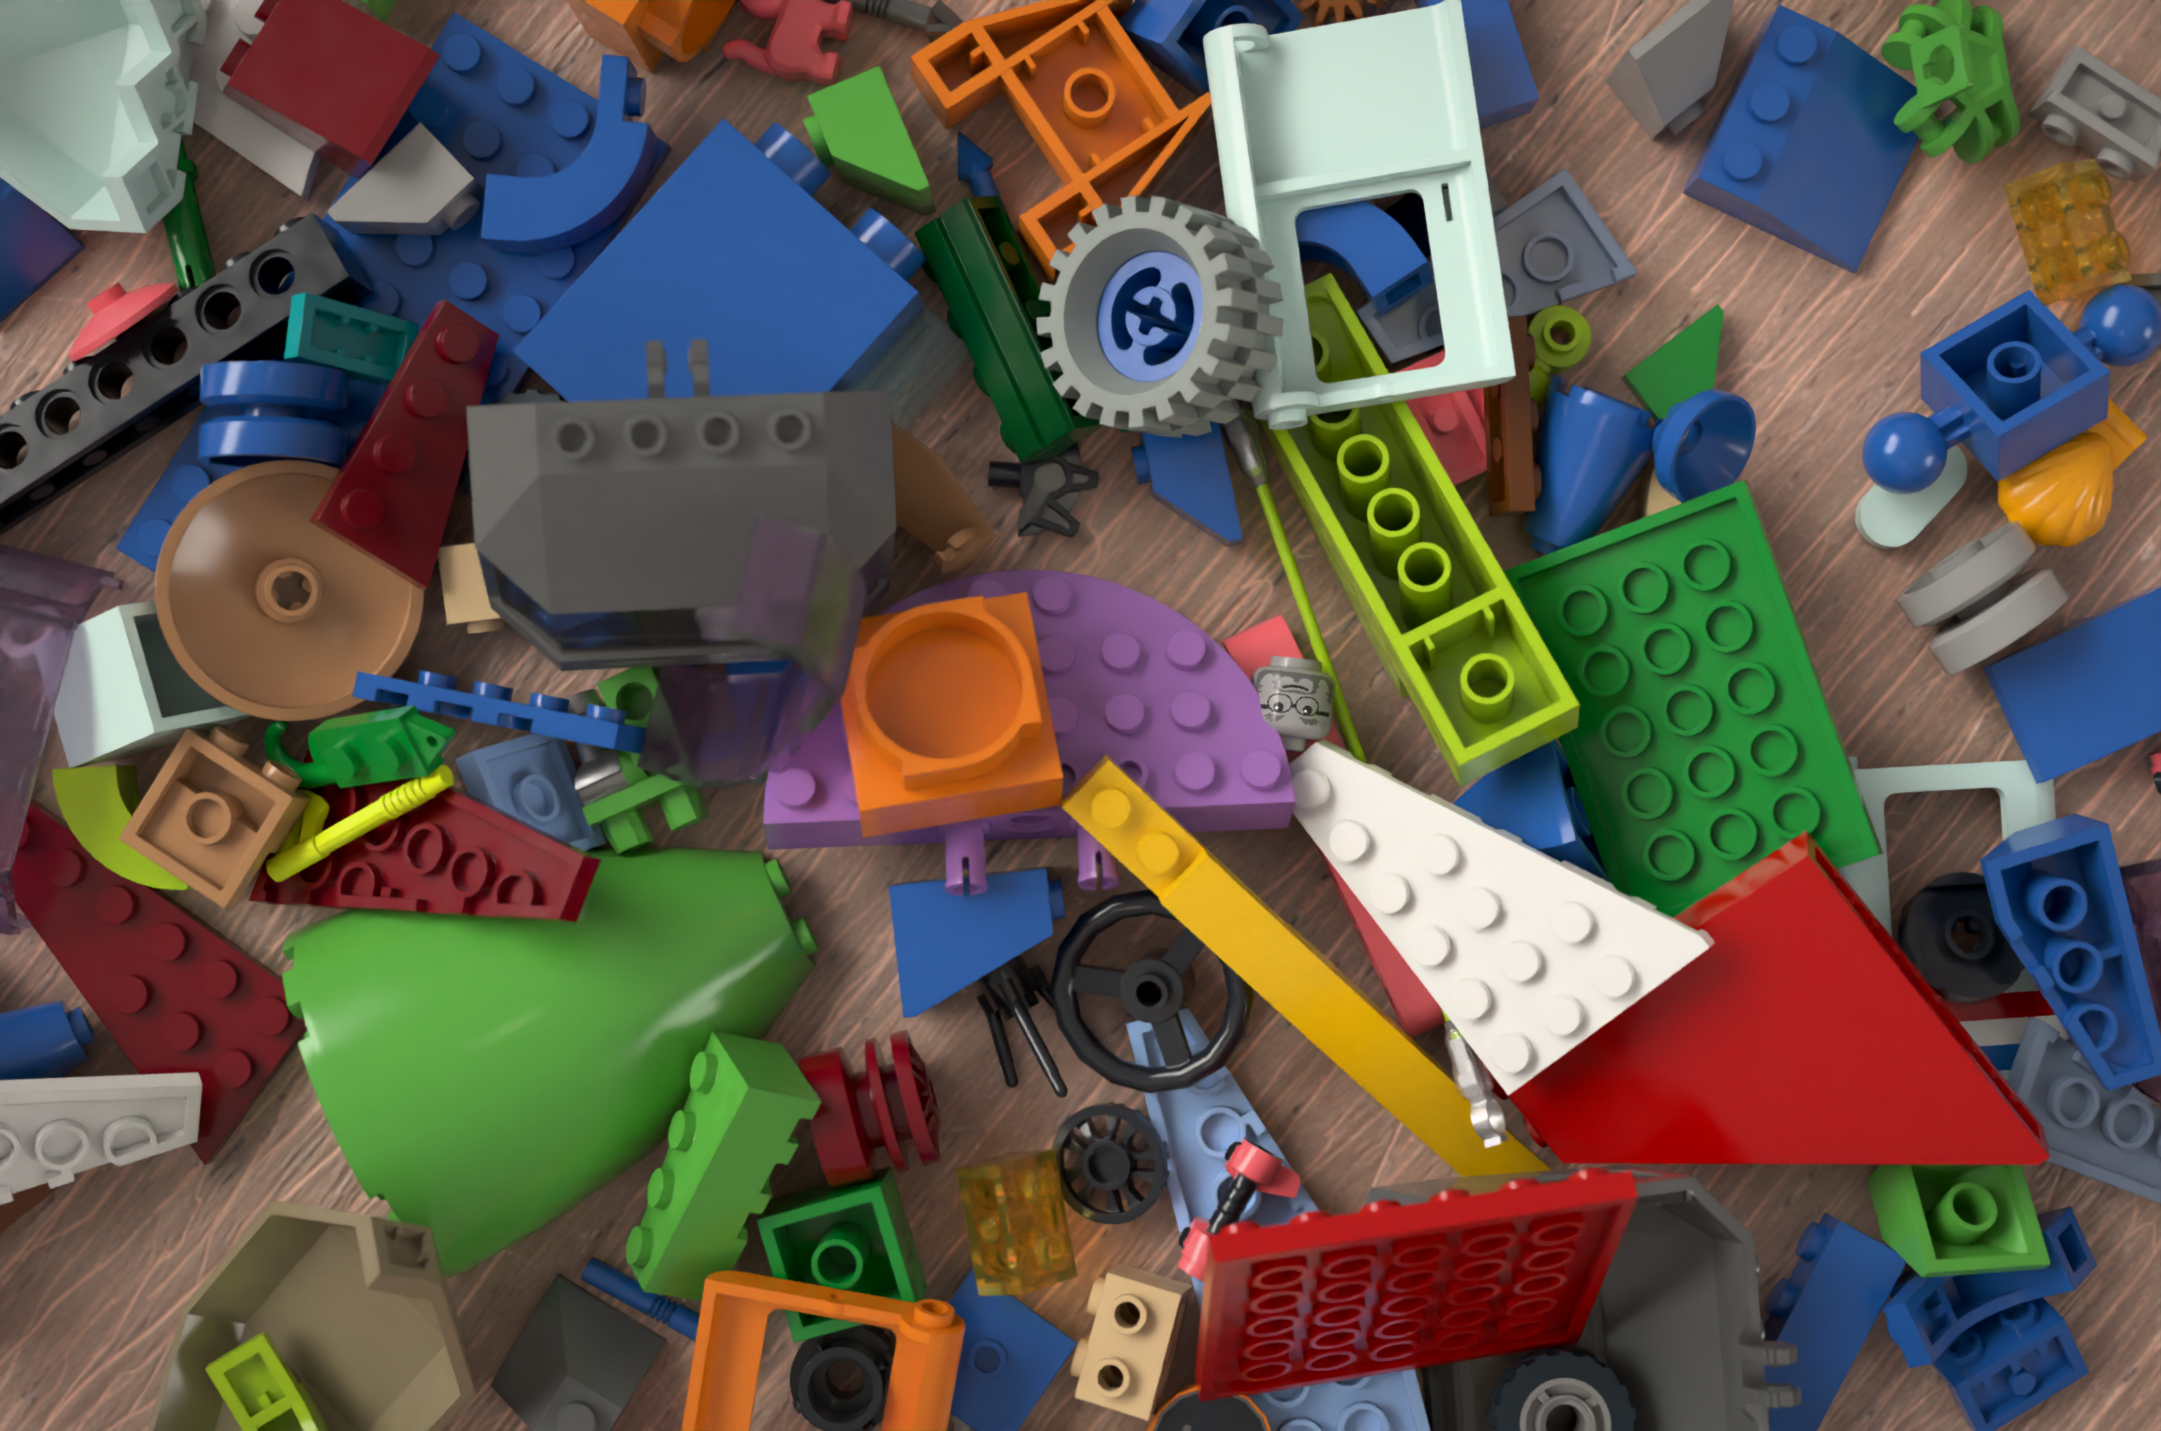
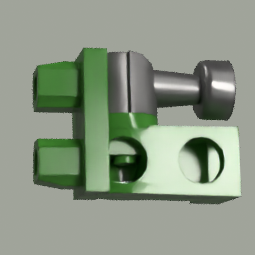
M667 666L634 667L597 683L606 707L627 711L625 724L647 728L648 734L644 754L575 742L582 763L574 778L575 791L578 792L584 805L582 811L588 825L602 827L605 836L616 853L623 854L654 842L642 811L655 805L661 804L671 831H679L706 820L708 815L700 786L709 782L703 765L699 764L696 748L684 725L671 689L675 687ZM597 689L582 691L564 698L570 700L568 713L586 716L588 704L603 706Z

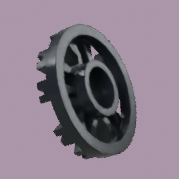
M1114 1102L1094 1104L1076 1112L1059 1129L1051 1151L1052 1175L1063 1199L1083 1217L1103 1224L1129 1222L1148 1211L1156 1203L1168 1183L1166 1180L1170 1172L1167 1160L1170 1157L1169 1152L1166 1151V1141L1162 1142L1158 1132L1149 1122L1151 1119L1148 1116L1142 1115V1112L1138 1109L1133 1110L1126 1107V1104L1123 1103L1115 1104ZM1106 1115L1108 1127L1106 1136L1101 1135L1097 1131L1091 1117ZM1121 1119L1129 1122L1123 1138L1117 1136ZM1075 1127L1093 1142L1090 1146L1072 1132ZM1138 1131L1145 1137L1150 1149L1142 1151L1137 1150L1133 1146V1138ZM1065 1148L1077 1151L1083 1156L1082 1167L1065 1168ZM1138 1160H1154V1169L1138 1168ZM1084 1174L1090 1184L1076 1193L1070 1183ZM1134 1177H1140L1152 1184L1145 1198L1134 1187ZM1121 1186L1130 1207L1129 1210L1125 1211L1118 1190ZM1096 1188L1107 1192V1211L1100 1210L1089 1204Z

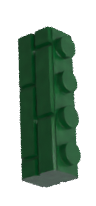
M977 196L961 199L941 213L942 216L934 218L914 232L923 251L922 254L926 258L925 263L922 265L923 270L933 282L938 284L949 307L947 311L949 326L956 336L964 340L975 363L973 369L975 382L979 389L991 398L1002 422L1000 424L1001 438L1007 448L1017 454L1020 463L1056 456L1076 444L1078 440L1089 436L1105 426L1099 424L1100 420L1084 417L1074 410L1073 407L1077 400L1061 397L1053 383L1064 374L1063 372L1045 369L1040 352L1053 347L1052 338L1037 335V317H1050L1051 307L1047 301L1038 300L1041 286L999 196Z

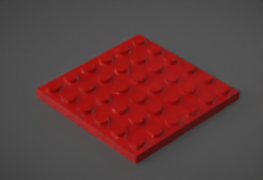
M1594 1167L1575 1172L1565 1181L1540 1184L1537 1179L1522 1178L1510 1181L1502 1185L1498 1191L1471 1195L1470 1191L1466 1189H1451L1435 1194L1428 1202L1401 1206V1203L1396 1200H1380L1363 1206L1358 1213L1331 1217L1329 1212L1318 1210L1301 1213L1293 1217L1287 1224L1261 1227L1257 1222L1245 1221L1222 1228L1219 1234L1208 1236L1194 1377L1199 1402L1237 1395L1248 1396L1578 1343L1639 1197L1632 1171L1609 1174L1606 1168Z

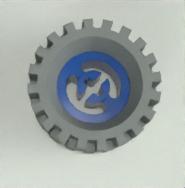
M1137 195L1121 198L1122 208L1104 204L1092 211L1097 227L1078 222L1067 234L1076 245L1071 253L1056 250L1049 263L1051 267L1060 271L1056 285L1042 282L1038 300L1051 302L1050 317H1037V335L1052 338L1053 347L1040 352L1045 369L1064 373L1053 383L1061 397L1077 400L1073 409L1084 417L1100 420L1099 424L1172 438H1182V434L1199 436L1212 432L1209 421L1227 424L1240 415L1232 402L1234 399L1249 402L1255 399L1262 387L1251 378L1256 369L1271 372L1278 356L1264 351L1268 335L1282 337L1284 319L1269 315V304L1283 301L1280 283L1262 278V275L1273 269L1274 265L1267 252L1250 248L1257 239L1246 228L1231 224L1233 220L1222 215L1152 195L1151 200ZM1147 306L1159 308L1163 316L1174 322L1192 326L1190 335L1176 332V328L1163 319L1145 315Z

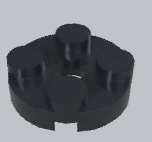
M1969 872L1942 875L1934 879L1904 904L1898 926L1899 947L1938 996L1945 1000L1961 1004H1976L1989 1001L2011 987L2018 980L2021 971L2025 969L1995 922L1983 875ZM1957 923H1964L1967 933L1978 935L1979 944L1970 948L1969 953L1962 951L1952 939L1951 934L1957 930Z

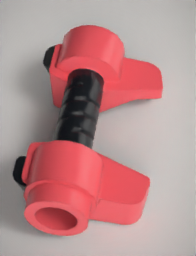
M1245 1138L1242 1142L1232 1143L1225 1153L1226 1161L1224 1167L1233 1179L1229 1184L1230 1187L1227 1188L1223 1198L1220 1200L1217 1210L1214 1211L1211 1219L1195 1217L1190 1226L1183 1229L1178 1242L1180 1247L1183 1248L1181 1251L1183 1255L1177 1266L1204 1282L1209 1235L1219 1234L1222 1228L1238 1223L1255 1191L1295 1198L1301 1184L1298 1174L1290 1167L1282 1164L1283 1160L1280 1157Z

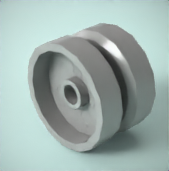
M2018 520L1998 527L1983 537L1976 538L1956 549L1928 569L1926 574L1907 587L1895 600L1913 627H1930L1956 615L1934 634L1928 647L1946 674L1952 675L1965 670L2013 643L2055 613L2070 597L2069 592L2052 568L2032 569L2010 581L2008 580L2030 562L2037 548Z

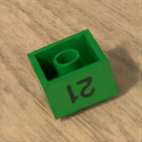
M891 1166L875 1170L874 1180L832 1190L829 1184H824L770 1199L763 1214H760L756 1219L773 1277L913 1303L923 1299L928 1286ZM784 1310L794 1343L862 1325L856 1322Z

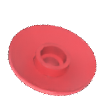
M119 282L113 284L86 303L94 315L74 340L68 357L72 362H75L106 344L166 302L180 290L176 282L157 283L126 292Z

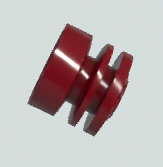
M907 1029L891 1033L890 1042L894 1063L886 1065L876 1038L868 1039L865 1042V1071L854 1072L851 1062L842 1047L800 1057L799 1059L800 1071L822 1101L813 1119H808L824 1175L832 1190L874 1180L876 1169L874 1149L879 1147H886L888 1155L899 1173L909 1170L906 1140L914 1139L920 1160L924 1166L940 1162L939 1129L941 1119L936 1095L927 1065L916 1051Z

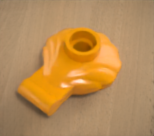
M2109 398L2108 415L2105 420L2001 481H1997L1998 505L2007 515L2008 521L2018 520L2030 538L2038 545H2060L2065 548L2075 546L2103 528L2107 514L2111 511L2113 471L2148 436Z

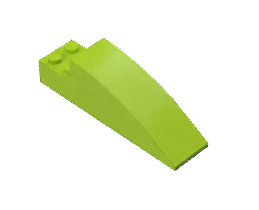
M1332 273L1305 285L1317 378L1323 383H1336L1389 374ZM1405 400L1307 416L1308 423L1306 425L1285 430L1269 429L1268 420H1259L1323 552L1400 698L1402 699L1408 695L1411 697L1460 787L1578 728L1580 704Z

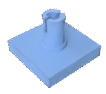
M532 733L471 751L455 759L470 795L583 851L595 849L606 844L601 828L599 826H589L582 811L584 805L578 792L575 791L574 778L577 770L564 739Z

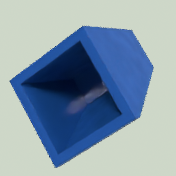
M1048 866L986 873L988 890L974 896H970L969 875H963V896L946 893V877L900 882L889 886L903 1018L920 1015L1053 935L1055 930L1054 920L1064 919L1066 916L1062 878L1049 879Z

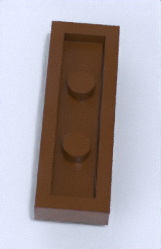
M1507 316L1516 376L1508 382L1483 388L1489 517L1516 516L1535 511V500L1539 498L1542 488L1541 470L1538 463L1533 462L1532 436L1536 434L1538 429L1539 412L1536 400L1530 397L1529 372L1532 371L1535 364L1536 348L1533 336L1527 333L1526 316Z

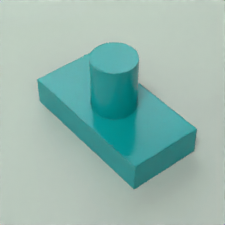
M307 292L292 295L284 359L300 364L341 370L350 377L388 386L415 341L419 324Z

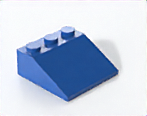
M1779 4L1762 23L1685 186L1683 194L1851 273H1855L1919 139L1913 131L1903 133L1894 124V118L1899 110L1918 94L1917 87L1839 32Z

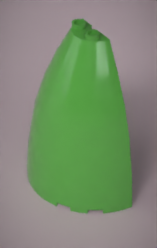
M677 846L642 847L623 854H617L614 848H595L585 852L601 859V862L576 923L347 909L308 924L287 936L283 945V953L289 961L294 959V968L282 973L287 1006L297 1019L301 1020L304 1018L308 1031L304 1034V1040L297 1043L328 1123L368 1198L371 1199L377 1196L380 1200L386 1199L393 1210L389 1212L388 1219L431 1228L446 1278H452L477 1266L544 1228L638 1164L668 1138L671 1120L677 1111L683 1110L691 1088L690 1071L692 1063L699 1052H704L712 1030L761 1040L816 967L811 955L820 951L806 918L802 916L793 921L783 897L793 893L786 873L777 858L767 862L763 851Z

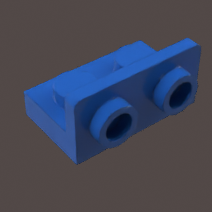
M2044 1298L2009 1307L1977 1322L1961 1333L1931 1364L1946 1381L1967 1425L1972 1431H1995L2089 1373L2065 1320Z

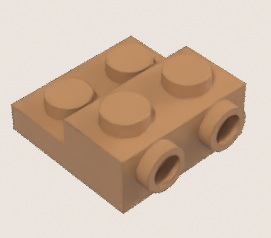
M215 725L211 732L207 729L186 728L118 839L222 908H235L268 853L279 852L312 798L297 789L303 779L287 766L268 759L263 767L244 753L250 744L235 732L220 725Z

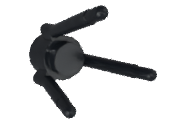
M1018 955L977 980L983 994L976 998L987 1017L1007 1086L1010 1088L1016 1087L1018 1085V1077L1000 1011L1006 1021L1013 1017L1016 1018L1055 1094L1063 1098L1067 1095L1068 1089L1028 1012L1029 1008L1040 1003L1034 991H1037L1055 1011L1051 985L1048 983L1039 964L1028 969L1022 956Z

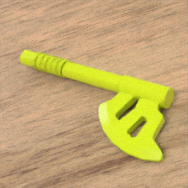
M440 765L428 776L413 778L409 782L381 796L376 802L324 831L322 830L330 809L329 804L324 798L312 791L299 789L312 799L279 852L267 860L266 870L268 875L274 881L282 882L383 823L394 820L434 798L436 794L454 784L452 770L446 765Z

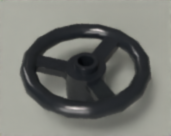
M1150 889L1114 894L1080 915L1058 947L1050 988L1057 1025L1080 1061L1112 1084L1146 1093H1156L1190 1088L1225 1066L1246 1036L1254 993L1253 988L1216 955L1223 966L1228 992L1224 1018L1221 1027L1207 1047L1192 1056L1177 1011L1191 998L1194 992L1196 980L1191 963L1206 945L1187 927L1170 948H1157L1147 952L1127 970L1080 964L1081 958L1097 935L1122 919L1152 914L1179 921L1160 903L1158 896ZM1150 981L1159 986L1161 993L1152 987ZM1077 992L1119 997L1126 1010L1133 1017L1142 1022L1152 1023L1166 1066L1151 1068L1124 1061L1101 1045L1081 1016Z

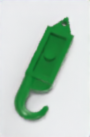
M411 705L327 719L309 733L308 744L314 762H299L285 750L281 741V734L288 729L287 721H275L268 726L264 733V748L268 759L287 766L302 777L303 780L298 787L316 788L338 784L339 788L428 776L444 763L441 755L456 735V731L421 716L416 706Z

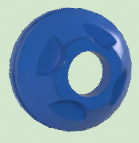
M1710 389L1673 405L1669 409L1664 421L1655 428L1652 438L1654 466L1662 489L1677 501L1684 503L1733 484L1746 466L1755 440L1756 420L1750 404L1734 393ZM1687 431H1688V434H1687L1686 438H1685L1684 441L1682 442L1684 436L1686 435V433H1687Z

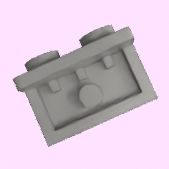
M2076 45L2069 50L2028 115L2042 123L2041 130L2049 138L2062 145H2076L2096 158L2094 163L2102 172L2115 179L2124 181L2130 179L2136 182L2155 171L2161 161V157L2158 155L2161 150V99Z

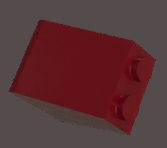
M263 0L254 15L255 18L264 23L261 31L252 45L240 38L220 69L221 72L230 77L222 93L347 174L359 178L377 158L440 55L342 0Z

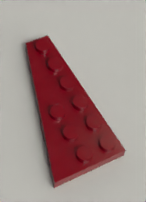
M308 749L303 763L314 762L310 749ZM413 778L339 788L337 784L316 788L298 787L297 789L312 791L324 798L329 804L330 809L322 830L324 831L376 802L381 796L409 782ZM450 786L436 794L434 798L394 820L383 823L282 882L274 881L267 873L266 862L275 856V853H268L249 901L269 905L576 923L601 859L454 786Z
M7 786L0 795V881L139 1075L199 1073L202 1082L198 1141L190 1145L204 1165L211 1163L307 1030L304 1018L301 1020L297 1019L287 1006L283 977L159 888L138 884L105 867L81 845L67 822L18 787Z

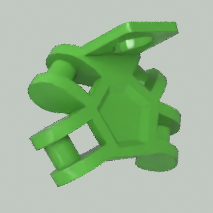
M1939 0L1935 7L1914 4L1905 8L1898 21L1900 31L1887 37L1882 45L1881 53L1883 58L1892 66L1902 70L1914 71L1918 94L1899 110L1894 118V124L1903 133L1913 131L1922 140L1920 149L1930 158L1942 154L1953 146L1955 153L1964 162L1969 164L1978 163L1992 153L1994 147H2002L2015 138L2020 130V114L2013 99L2002 37L2003 18L2001 13L1986 5L1976 6L1972 9L1970 0ZM1950 100L1957 107L1940 121L1933 113L1942 102Z

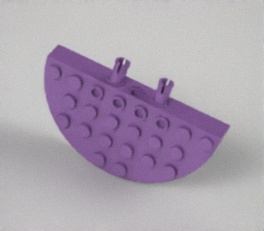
M1017 569L986 572L950 580L919 591L877 614L884 615L903 612L926 604L982 595L985 599L1027 592L1062 769V799L1107 754L1189 832L1281 829L1289 827L1295 806L1291 769L1278 730L1269 726L1264 720L1259 693L1232 657L1206 632L1177 611L1159 601L1120 584L1087 575L1054 570ZM832 653L815 670L796 698L781 728L771 757L766 782L763 826L768 850L945 842L946 893L963 896V870L968 869L970 896H974L988 890L984 841L1077 837L1078 886L1085 890H1096V864L1101 866L1102 890L1112 889L1121 884L1118 859L1071 817L1061 805L863 838Z

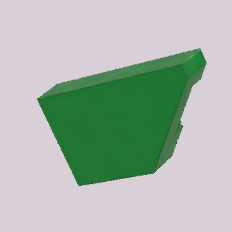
M1718 304L1621 377L1644 409L1652 413L1650 417L1655 423L1657 418L1665 419L1673 405L1714 387L1724 311Z

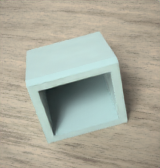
M155 600L116 606L34 646L69 768L123 759L178 741L186 728L211 730L215 725L224 726L252 716L233 709L215 699L200 688L185 673L164 639L156 613Z

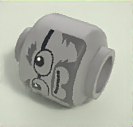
M1271 656L1269 666H1262L1253 672L1251 682L1259 693L1264 720L1269 726L1278 730L1285 750L1305 752L1306 740H1320L1325 738L1330 732L1336 686L1331 676L1321 672L1322 662Z

